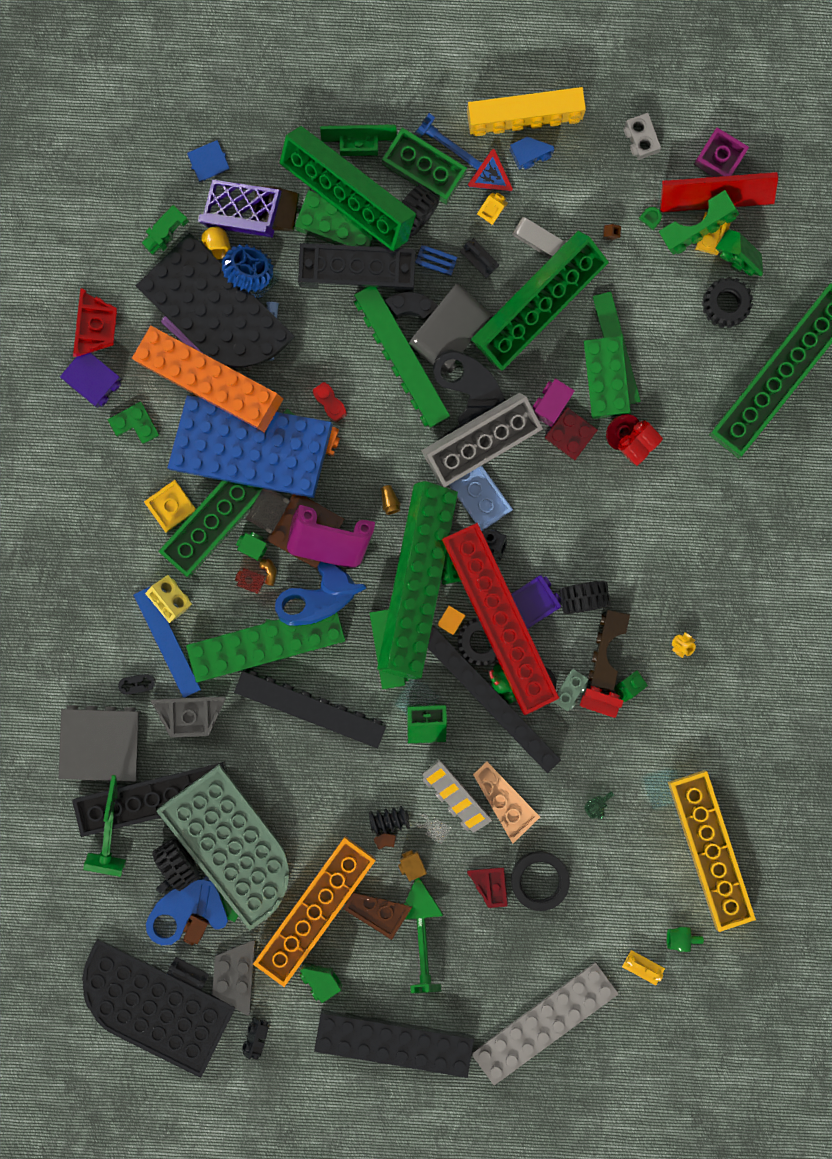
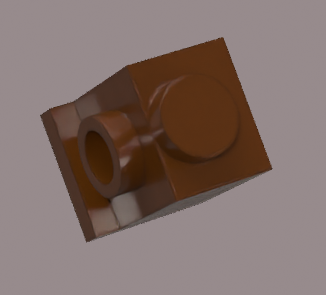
M192 913L189 918L192 922L188 921L183 930L186 933L183 941L190 945H194V943L198 945L209 922Z

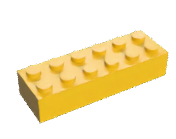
M583 87L468 102L467 107L470 134L475 136H483L486 132L500 134L508 129L521 131L524 127L537 129L546 124L558 126L561 125V122L575 124L583 120L586 111Z

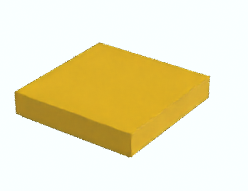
M173 480L144 501L166 533L190 517L196 510L176 480Z

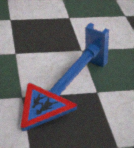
M428 113L414 135L421 138L426 134L431 139L434 138L475 168L477 171L467 184L468 187L510 192L513 190L495 149L490 151L483 163L479 162L438 132V129L432 125L435 117Z

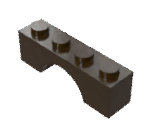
M606 610L605 614L602 613L600 624L603 626L601 632H598L596 637L598 649L593 651L591 662H594V667L588 673L590 685L614 690L618 671L608 662L607 647L613 638L626 634L630 615Z

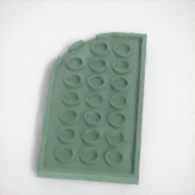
M220 764L157 808L156 811L249 930L267 919L278 908L287 890L289 880V866L285 851L278 839Z

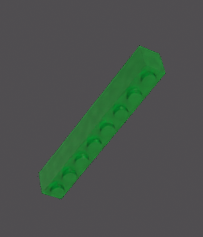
M369 286L354 295L355 301H353L358 312L362 310L365 317H363L366 326L368 328L372 327L374 331L372 336L377 345L381 343L384 348L381 351L387 361L391 360L393 364L391 369L396 378L400 376L403 381L400 385L405 394L409 393L412 400L410 402L415 411L419 409L422 414L419 418L424 427L428 426L432 429L448 420L450 415L378 289Z

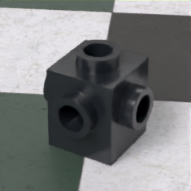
M484 529L483 535L493 557L501 560L507 546V536L494 529Z

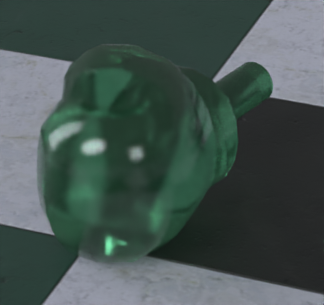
M609 792L603 798L597 796L589 800L584 805L587 815L592 819L603 818L605 816L604 808L607 807L605 802L614 794Z

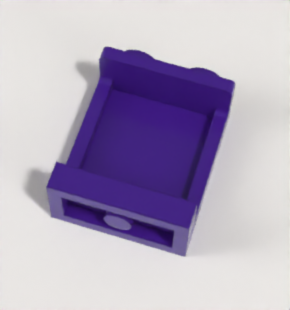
M91 353L76 357L60 376L61 379L96 408H99V406L103 407L107 403L109 394L112 391L116 392L122 380Z
M539 575L511 594L527 629L562 607L560 605L561 598L557 593L553 594L549 588L552 585L546 576L542 577Z

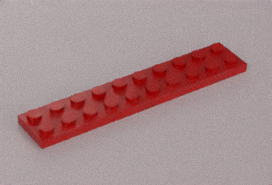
M478 523L443 538L442 541L523 714L527 715L559 699Z

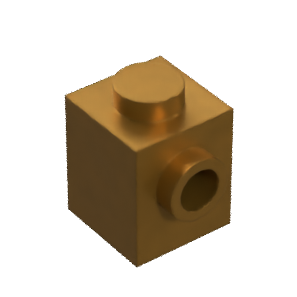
M413 850L402 854L403 857L400 858L401 863L398 864L402 875L406 874L409 882L427 874L418 851L413 852Z

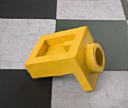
M492 192L477 215L493 225L508 202L505 201L506 198L503 195Z

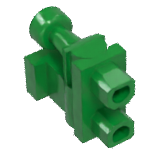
M172 205L153 225L152 229L150 227L147 229L146 233L148 236L142 244L152 255L159 249L164 252L167 249L166 244L172 241V233L179 225L184 227L189 222L187 217Z

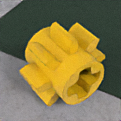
M686 632L683 636L679 634L672 641V646L674 647L672 651L681 658L684 655L690 656L695 651L696 645L694 642L696 640Z

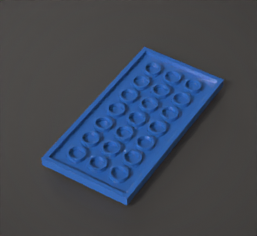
M186 396L168 469L314 498L333 424L328 421L276 412L264 433L202 398Z

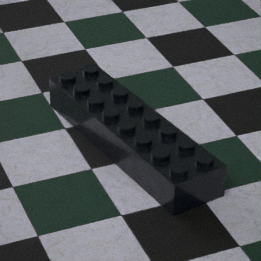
M225 761L118 787V796L113 807V829L161 818L156 811L157 808L220 764L228 774ZM109 790L72 799L81 837L104 832V815Z
M322 1009L314 1052L468 1078L474 1036Z

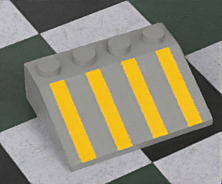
M440 758L422 773L424 776L423 782L429 788L433 786L437 791L435 793L436 797L441 802H447L449 805L447 809L454 817L458 815L461 818L462 822L460 824L467 832L471 830L474 833L492 821L488 813Z

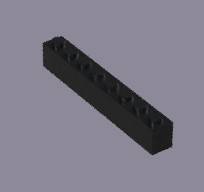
M253 670L242 671L234 693L378 749L386 726L383 725L384 721L373 718L371 721L365 718L366 714L355 711L353 714L347 711L348 707L337 704L335 707L329 704L330 700L319 697L317 700L311 697L312 693L301 690V693L294 691V686L283 683V686L276 684V679L266 676L263 679L258 677V672Z

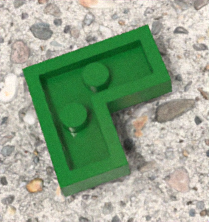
M142 402L107 419L117 437L133 428L142 444L160 436Z

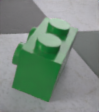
M251 532L250 535L247 533L244 536L241 535L236 543L239 552L259 562L264 557L269 545L262 541L263 537L254 532Z

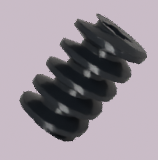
M402 806L399 807V812L392 807L391 813H389L386 808L383 815L379 810H377L376 816L373 815L372 811H369L371 831L373 832L374 830L377 835L380 834L381 828L384 833H387L388 827L392 832H395L396 826L402 831L404 824L407 829H410L407 809L405 811Z

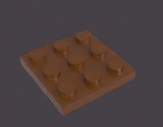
M293 494L268 536L267 541L288 552L287 542L291 521L299 505L313 508L317 514L316 524L340 529L345 519L306 496ZM295 556L316 569L320 561Z

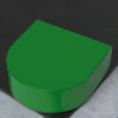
M649 207L642 213L639 220L651 230H654L660 223L662 214L658 208Z

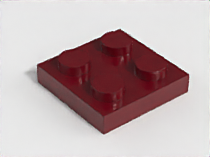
M567 407L544 439L575 461L598 430Z

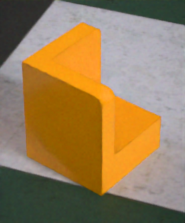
M448 606L438 626L454 635L465 615Z

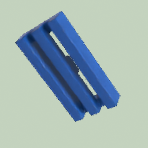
M421 245L415 264L451 276L457 257ZM426 251L428 253L451 260L452 263L424 254L423 252ZM421 258H425L430 261L445 265L447 267H450V269L447 270L435 266L433 264L421 261Z

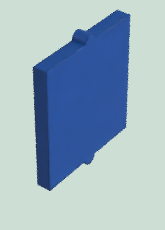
M218 140L187 153L192 164L191 169L195 171L199 182L230 170L225 159L226 154L222 152Z

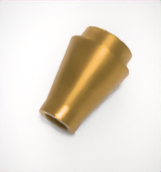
M392 485L381 487L383 511H385L386 515L399 512L401 504L393 491Z

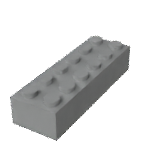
M518 393L424 448L421 452L438 483L446 487L541 431L543 428L527 397Z

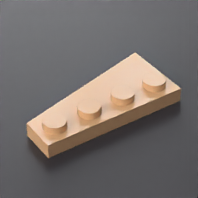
M486 761L473 775L513 844L540 816Z

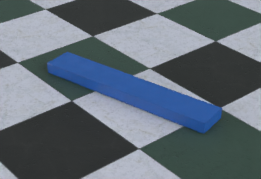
M148 587L134 594V597L183 698L201 690V688L195 681L194 673L169 622L145 594L150 588Z

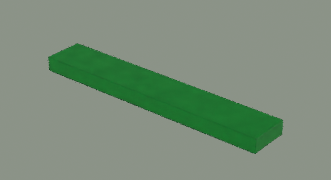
M607 292L593 296L603 338L623 337L612 293ZM623 337L630 405L641 402Z

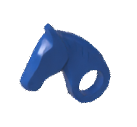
M320 562L317 567L322 577L320 589L290 588L282 592L276 599L275 611L280 621L287 625L313 624L341 610L352 600L355 594L365 590L366 585L355 584L351 577L339 566ZM292 599H301L305 602V608L299 614L289 615L283 611L285 604Z
M206 876L204 879L194 881L181 891L176 889L170 891L156 903L147 919L146 931L150 939L161 946L172 945L181 938L192 913L206 918L216 930L224 928L227 925L228 917L218 889ZM169 915L175 919L177 929L174 935L163 937L156 932L154 923L158 916Z

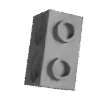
M648 113L626 120L625 127H623L626 138H630L632 144L630 145V150L633 156L636 155L637 160L660 152L661 146ZM640 125L643 131L636 132L633 126ZM640 143H647L649 149L643 150L640 147Z

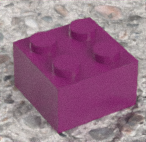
M716 127L694 165L713 177L732 176L749 147Z
M556 378L553 383L549 381L542 392L544 397H539L532 407L537 419L552 427L575 390Z

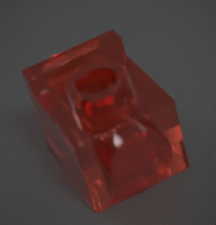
M243 568L236 575L235 581L238 582L236 586L259 594L266 577ZM251 577L252 583L247 584L245 579Z

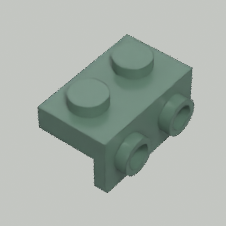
M572 669L557 691L559 699L553 702L566 711L573 709L577 703L576 698L580 693L584 692L589 679Z

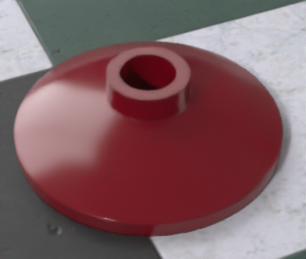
M621 414L615 417L606 430L608 444L613 449L619 450L617 447L620 444V440L624 436L631 434L633 427L639 420L631 414Z

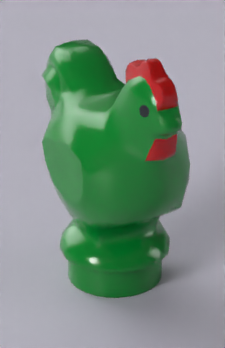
M500 663L495 664L493 670L489 671L492 688L498 694H502L503 700H506L508 704L513 703L517 699Z

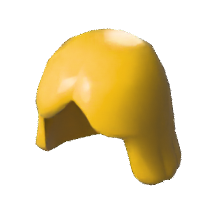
M210 227L203 232L201 241L205 247L212 251L213 256L217 260H223L226 252L232 249L226 231L220 227Z

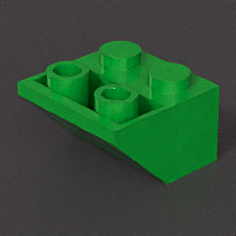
M728 229L715 248L721 253L720 257L732 264L731 268L737 272L744 271L750 276H753V274L762 276V254L740 232Z
M444 703L406 705L408 744L446 742L447 713Z
M308 963L302 965L300 977L305 985H310L312 989L310 992L316 1001L320 1000L323 1003L341 991L343 984L332 968Z

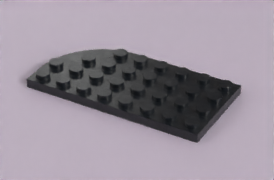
M191 233L187 234L135 285L203 354L227 366L246 368L259 363H265L279 354L295 338L250 291L247 292L246 289L240 290V287H234L233 283H228V278L224 277V272L222 271V264Z
M100 939L96 940L85 963L82 977L84 999L95 1020L105 1030L200 1078L202 1077L236 1007Z

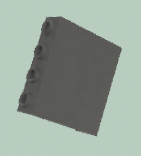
M67 705L66 709H61L58 779L111 781L112 775H116L117 781H138L139 714H141V711H136V707H124V711H119L117 707L105 706V710H97V706H86V709H78L77 705Z

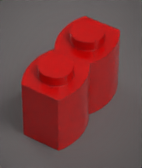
M323 382L313 389L316 401L324 407L331 421L337 423L347 416L343 403L335 398L332 388L327 383Z
M643 420L635 424L630 435H626L620 440L617 448L631 463L637 466L661 443L663 437L650 423Z

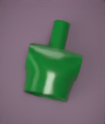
M678 927L667 930L666 943L667 948L671 950L691 952V944H703L704 942L703 936H691L690 927Z

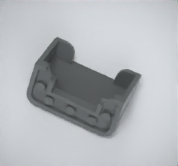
M457 283L416 332L409 345L411 349L434 366L435 359L443 352L454 350L462 353L470 344L471 338L493 315ZM451 359L444 362L441 367V373L446 375L449 372L451 374L457 367L455 363L457 360Z

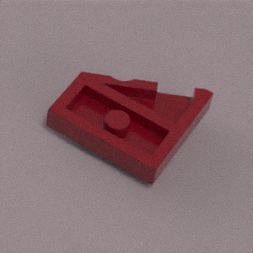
M505 867L467 870L468 876L473 880L476 889L484 898L488 908L508 906Z

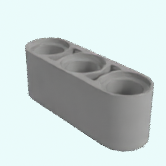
M525 217L521 218L512 233L514 237L548 258H551L566 243Z

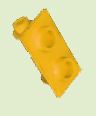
M632 950L622 966L654 985H657L658 981L662 980L665 970L662 966Z

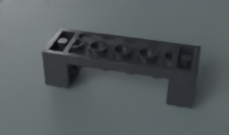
M300 243L299 287L319 288V284L391 287L395 289V292H414L416 249L397 248L395 251H392L386 247Z

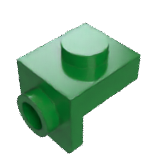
M635 671L616 684L614 690L617 695H620V699L626 702L635 697L648 685L640 673Z

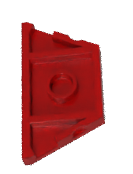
M81 288L73 357L114 345L117 308L105 303L97 296L95 298L86 293V290Z

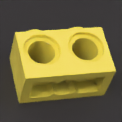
M169 575L152 585L145 593L169 623L186 612L192 605L188 596L183 594L176 581L171 579Z

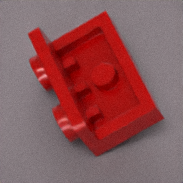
M594 686L584 690L580 702L581 707L616 718L618 710L623 704V700L619 699L620 695L609 692L608 695L601 693L602 689Z

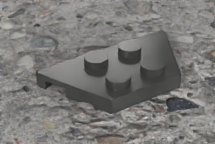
M226 696L151 700V704L157 711L170 738L210 736Z
M250 940L247 943L215 955L212 995L236 1007L235 1009L245 1015H250L255 940Z

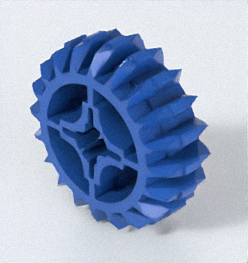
M239 244L238 247L233 246L231 250L226 252L222 261V271L224 272V277L228 278V283H233L234 287L238 286L240 290L246 289L247 292L252 289L256 292L258 289L262 290L269 284L273 276V265L271 264V259L267 258V254H262L261 249L256 250L255 246L250 248L247 244L244 247Z

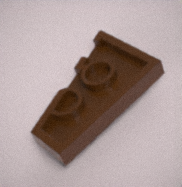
M353 892L343 910L392 940L412 906Z

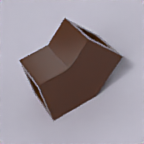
M615 224L604 225L603 240H615L621 237V226Z
M382 833L373 838L379 850L385 846L394 847L396 834Z

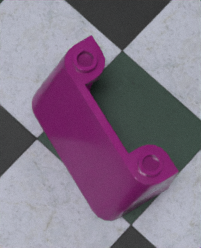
M299 505L292 517L287 549L290 554L347 568H356L362 563L374 532L375 522L360 520L356 523L353 532L316 524L317 514L313 508Z

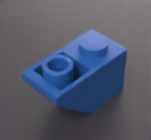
M530 137L511 144L509 148L519 170L522 168L525 170L529 169L539 160L542 162L546 161L554 153L552 145Z

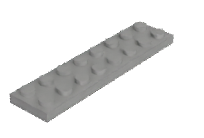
M594 962L474 1050L472 1056L492 1084L496 1085L616 997L618 992L597 963Z

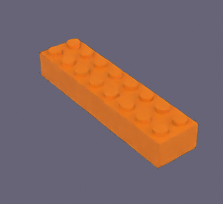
M153 326L149 327L132 357L139 365L264 433L283 401V398L276 392Z

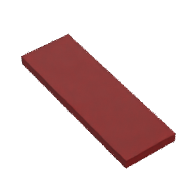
M778 173L662 181L660 211L674 212L709 209L708 200L724 190L735 207L774 204Z

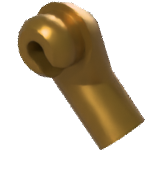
M262 559L259 566L261 569H265L267 573L265 584L274 586L277 569L272 560Z

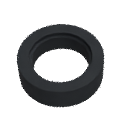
M544 851L528 853L520 858L513 868L511 874L513 892L518 901L531 910L546 911L555 908L565 899L569 890L570 878L568 871L562 861L551 853ZM537 862L550 864L556 869L559 876V885L556 892L549 898L542 900L529 897L521 885V878L525 869Z

